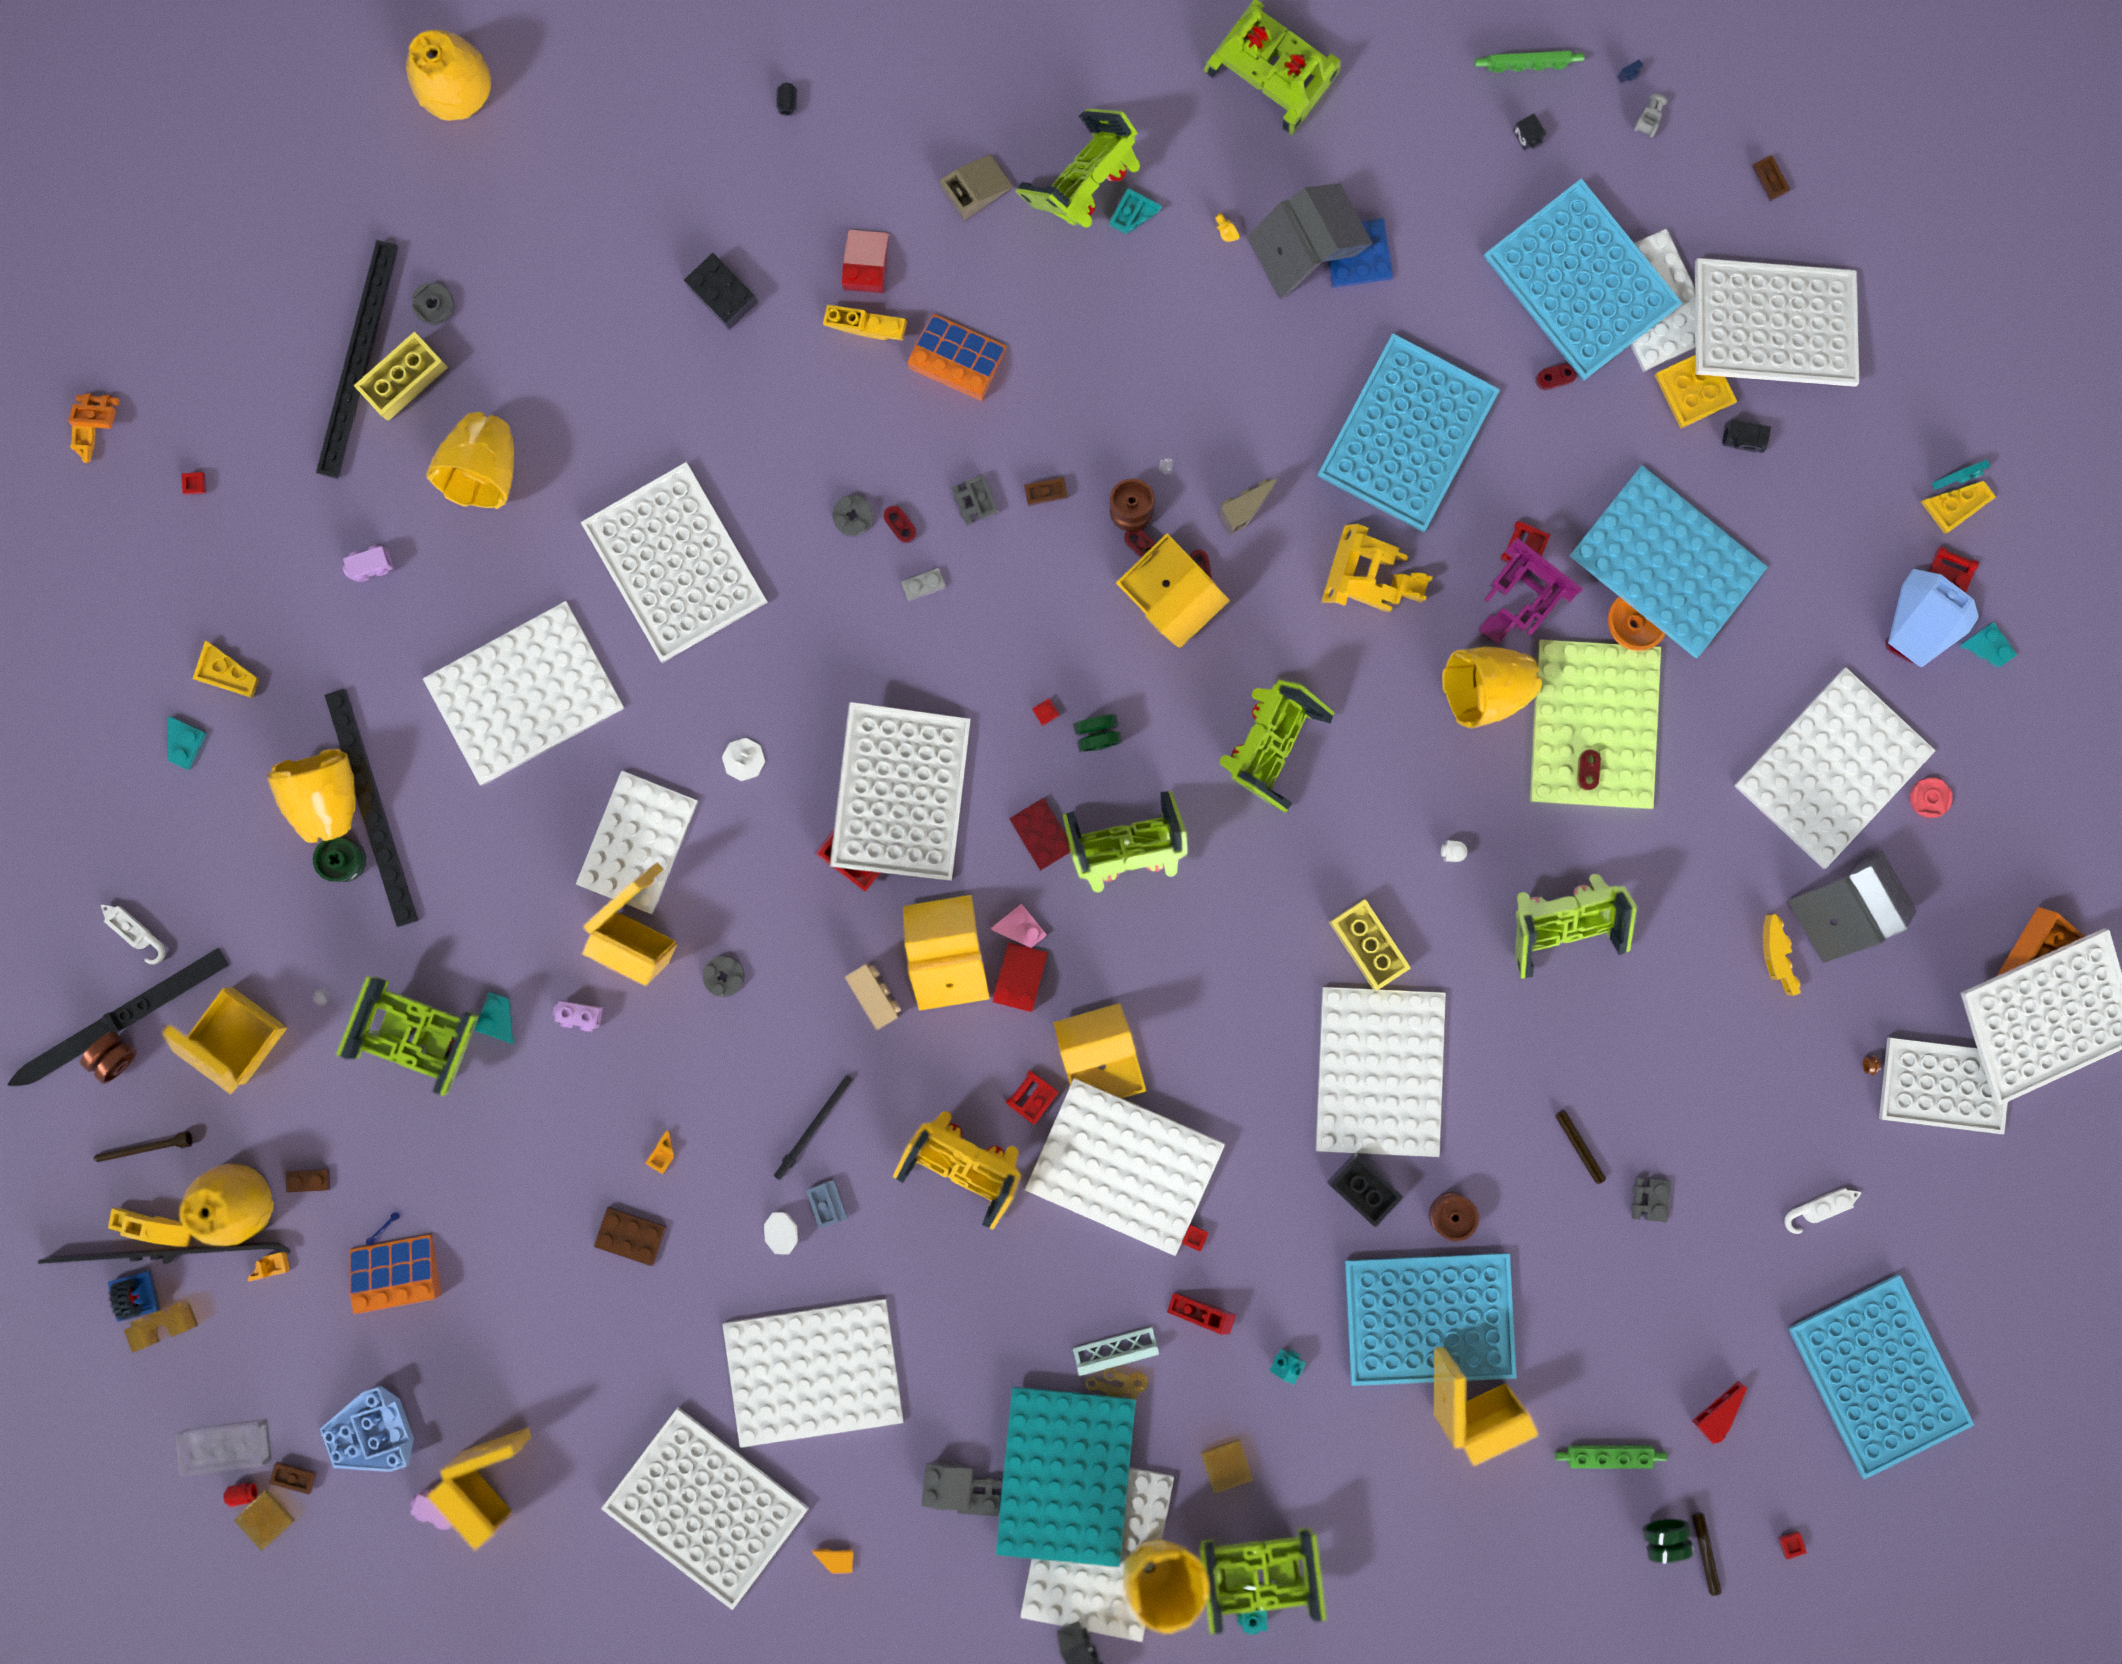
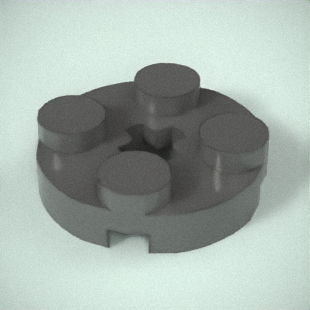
M423 284L416 289L412 297V309L415 315L424 323L432 326L445 322L455 309L451 293L440 284ZM430 300L438 301L435 308H429Z
M857 495L840 498L834 506L832 514L834 524L842 534L851 537L859 536L869 530L874 518L870 504L864 498ZM856 511L859 517L850 521V517L847 516L848 513Z
M716 957L703 969L704 985L715 996L728 997L737 993L742 987L745 978L744 969L737 960L731 957ZM721 971L729 974L727 982L719 980L718 977Z

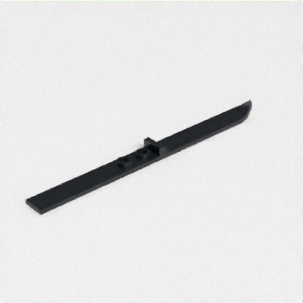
M219 948L213 950L116 1010L104 1014L103 1018L26 1063L10 1079L8 1086L29 1085L41 1080L84 1054L104 1034L110 1031H115L116 1033L122 1031L228 967L229 965Z
M262 1242L232 1246H201L49 1256L39 1259L38 1264L129 1258V1261L143 1260V1257H150V1260L163 1259V1264H169L177 1261L182 1254L272 1249L290 1254L291 1250L278 1242Z

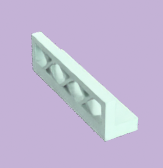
M1152 1327L1073 1348L1079 1376L1159 1355ZM1149 1333L1152 1344L1143 1346L1137 1342L1140 1335ZM1124 1339L1132 1342L1130 1349L1126 1351L1117 1347L1120 1341ZM1106 1344L1113 1348L1108 1356H1102L1097 1353L1102 1345ZM1088 1350L1093 1353L1089 1361L1081 1363L1079 1351Z

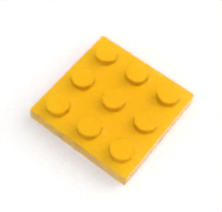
M1696 355L1654 375L1680 429L1737 402L1725 376L1696 374Z

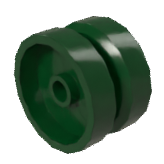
M1103 715L1074 723L1076 735H1089L1077 741L1079 752L1103 750L1123 743L1119 731L1107 732V730L1114 729L1119 725L1117 715Z
M337 837L331 840H323L316 846L313 853V866L319 876L331 882H350L357 879L363 873L366 867L367 856L364 848L357 841L350 838Z
M1663 1519L1650 1522L1642 1528L1644 1539L1646 1542H1649L1646 1546L1649 1560L1657 1563H1673L1687 1560L1694 1555L1693 1543L1688 1539L1691 1532L1687 1521Z

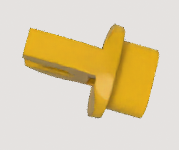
M1222 212L1215 216L1218 223L1216 228L1220 230V235L1224 241L1231 242L1240 238L1235 225L1229 219H1225Z

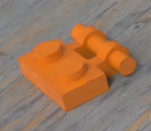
M92 393L76 395V401L81 404L72 405L68 419L71 426L112 429L116 410L111 406H119V398L105 394L94 396Z

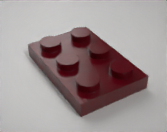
M1044 798L1009 818L1040 871L1071 853L1068 837Z

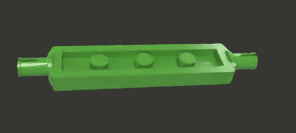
M1557 51L1490 55L1487 58H1475L1474 67L1486 66L1487 71H1494L1495 73L1505 70L1520 72L1525 69L1539 71L1552 67L1559 70L1567 67L1571 62H1583L1584 53Z
M1569 1445L1567 1452L1554 1453L1555 1461H1567L1570 1468L1653 1469L1655 1461L1668 1460L1667 1452H1655L1654 1448L1650 1445Z

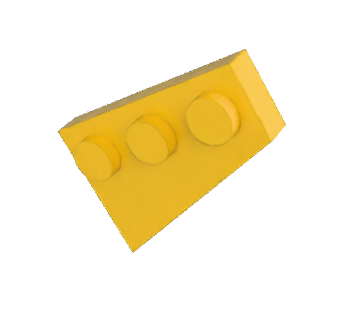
M1982 481L1923 500L1921 504L1943 533L1946 534L1996 496L1987 484Z
M206 640L192 678L250 698L254 697L260 680Z

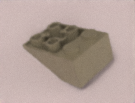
M991 154L955 169L940 180L941 190L963 221L1013 188Z
M1267 478L1258 483L1259 486L1252 490L1250 487L1240 493L1241 496L1234 499L1231 497L1222 502L1223 505L1218 515L1229 535L1243 529L1250 523L1272 491L1277 481L1276 478L1272 480Z

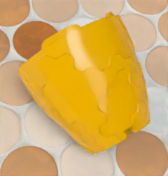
M427 30L418 34L408 48L409 52L406 61L407 77L415 98L429 113L441 120H463L471 117L472 114L483 106L491 89V75L485 60L482 58L483 56L472 44L454 33L444 30ZM431 53L433 54V56H437L434 59L428 58V56Z
M470 412L457 423L446 439L441 442L427 470V479L444 493L446 499L459 505H473L495 509L502 507L508 500L514 472V444L510 426L497 416L489 415V417H485V413Z
M1482 646L1480 648L1456 650L1451 654L1446 668L1442 672V688L1456 717V722L1463 727L1476 728L1506 719L1524 708L1539 694L1542 687V679L1537 676L1539 668L1536 660L1529 654H1522L1515 650L1500 647Z
M326 749L321 751L319 755L297 761L287 759L272 766V771L266 777L275 801L287 821L306 842H318V837H321L324 841L345 835L348 830H351L353 813L355 812V788L353 772L346 753L341 752L340 749Z
M222 1164L201 1174L188 1187L180 1205V1219L183 1227L195 1239L209 1245L232 1246L250 1240L266 1228L273 1212L274 1201L268 1183L256 1170L241 1164ZM203 1207H207L210 1210L209 1218H204L201 1215Z
M1150 1540L1141 1543L1125 1560L1122 1576L1125 1598L1141 1623L1161 1633H1173L1192 1625L1203 1611L1207 1602L1209 1580L1201 1562L1188 1549L1166 1540ZM1147 1562H1153L1154 1564L1150 1571H1144V1566Z

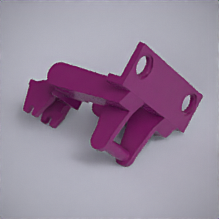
M1518 538L1505 551L1512 558L1490 584L1492 590L1484 600L1488 602L1497 590L1505 596L1519 579L1537 592V598L1530 606L1526 604L1516 616L1503 607L1495 617L1490 614L1484 620L1478 630L1497 645L1513 626L1522 632L1533 619H1536L1527 634L1531 635L1562 597L1570 603L1583 590ZM1529 569L1547 584L1542 587L1524 572Z

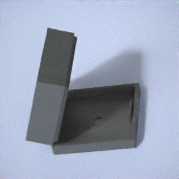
M1340 183L1303 188L1291 199L1280 202L1247 237L1280 298L1288 296L1321 262L1355 257L1373 244Z
M1882 850L1861 859L1850 876L1793 896L1788 900L1823 963L1881 944L1886 940L1885 938L1906 930L1917 911ZM1831 918L1836 919L1837 924H1833Z

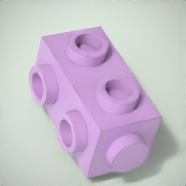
M380 545L371 546L368 548V551L352 552L348 554L349 557L343 558L345 564L343 565V571L345 575L357 582L367 581L373 575L382 576L388 574V570L394 569L388 549Z
M562 1000L555 1004L553 1016H555V1022H560L562 1027L572 1028L573 1025L581 1026L580 1030L592 1032L593 1029L600 1026L603 1008Z
M423 1489L419 1494H415L410 1503V1506H412L410 1514L414 1515L415 1519L422 1522H431L436 1528L441 1530L449 1529L452 1526L427 1498L433 1491L432 1489Z

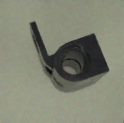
M1731 419L1725 423L1722 445L1739 450L1764 453L1768 446L1771 426Z

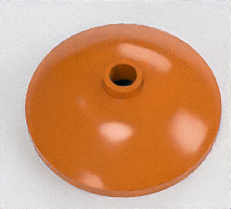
M1618 597L1610 606L1607 617L1608 628L1613 638L1621 646L1633 651H1645L1655 647L1664 638L1665 633L1621 597ZM1630 622H1633L1635 624V627H1632L1630 625Z

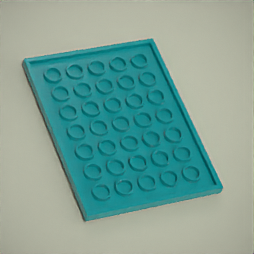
M1012 1386L996 1555L1120 1568L1135 1398Z

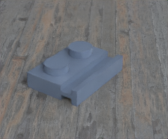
M835 1179L806 1189L819 1229L848 1219Z

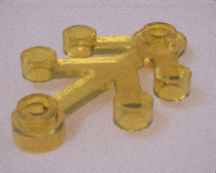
M1112 1367L1104 1370V1378L1108 1381L1116 1379L1126 1384L1116 1387L1098 1381L1095 1377H1088L1085 1381L1088 1390L1097 1389L1106 1392V1396L1122 1397L1130 1392L1129 1398H1135L1136 1400L1138 1394L1145 1391L1148 1386L1147 1377L1143 1373L1134 1372L1131 1375L1115 1371ZM1107 1371H1113L1114 1375L1107 1377L1106 1373ZM1090 1380H1093L1096 1384L1095 1386L1090 1387L1088 1386V1382ZM1140 1380L1142 1383L1140 1386H1135L1134 1381Z

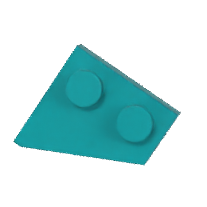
M1128 188L1113 214L1109 226L1127 235L1159 213L1162 206Z
M1987 459L1932 483L1934 490H1938L1957 481L1959 484L1983 475V470L1991 466Z
M1994 622L1988 624L1959 645L1962 649L1975 653V656L1986 659L1997 668L2017 656Z
M169 716L167 719L168 761L186 770H190L207 733Z
M489 992L475 1031L514 1044L510 999Z

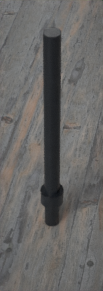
M847 1075L844 1077L791 1152L784 1156L782 1159L783 1163L773 1175L780 1180L788 1168H792L796 1162V1157L852 1082V1078Z

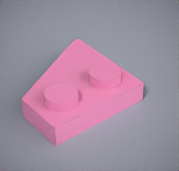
M1022 904L991 928L993 931L1030 948L1047 936Z

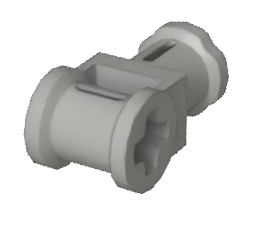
M1660 94L1650 95L1648 107H1645L1634 126V131H1642L1648 134L1650 138L1654 136L1660 124L1662 116L1660 112L1667 103V99Z

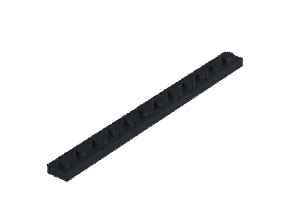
M376 240L316 470V473L335 479L339 478L360 397V392L354 385L366 374L398 251V246L393 243Z
M341 689L326 694L324 696L341 750L348 755L354 776L355 795L396 926L401 927L419 921L347 690Z

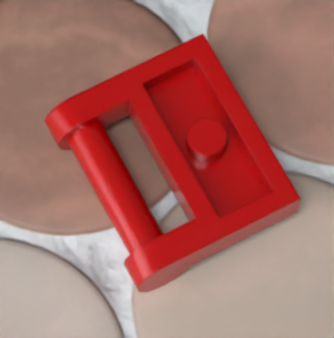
M1516 521L1514 525L1515 530L1507 548L1517 538L1520 539L1522 532H1525L1528 535L1524 543L1542 557L1551 534ZM1502 553L1500 559L1508 563L1512 557Z
M1940 546L1934 555L1928 572L1942 575L1966 593L1973 574L1979 565V561L1966 559ZM1943 558L1966 567V571L1962 572L1941 563Z
M1029 1070L1025 1080L1005 1103L1035 1125L1059 1091ZM1033 1081L1038 1084L1025 1104L1022 1107L1017 1104Z

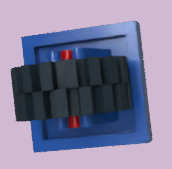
M151 1270L107 1282L109 1295H111L109 1301L112 1303L110 1307L113 1308L112 1312L115 1314L117 1322L161 1310Z

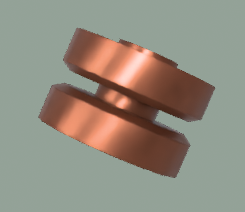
M1125 479L1113 487L1110 494V518L1118 528L1128 532L1139 531L1151 523L1154 516L1155 501L1154 492L1151 487L1138 479Z
M110 1031L89 1047L82 1056L80 1065L88 1072L95 1071L93 1076L102 1084H107L118 1077L131 1064L137 1051L129 1043L122 1044L123 1038L115 1031Z
M1445 1193L1439 1195L1432 1202L1429 1209V1220L1431 1226L1442 1237L1450 1241L1460 1242L1468 1239L1475 1233L1479 1225V1214L1475 1205L1466 1197L1458 1193Z

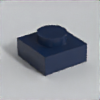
M1640 59L1620 71L1617 76L1620 83L1626 80L1631 82L1640 75L1639 72L1643 67Z

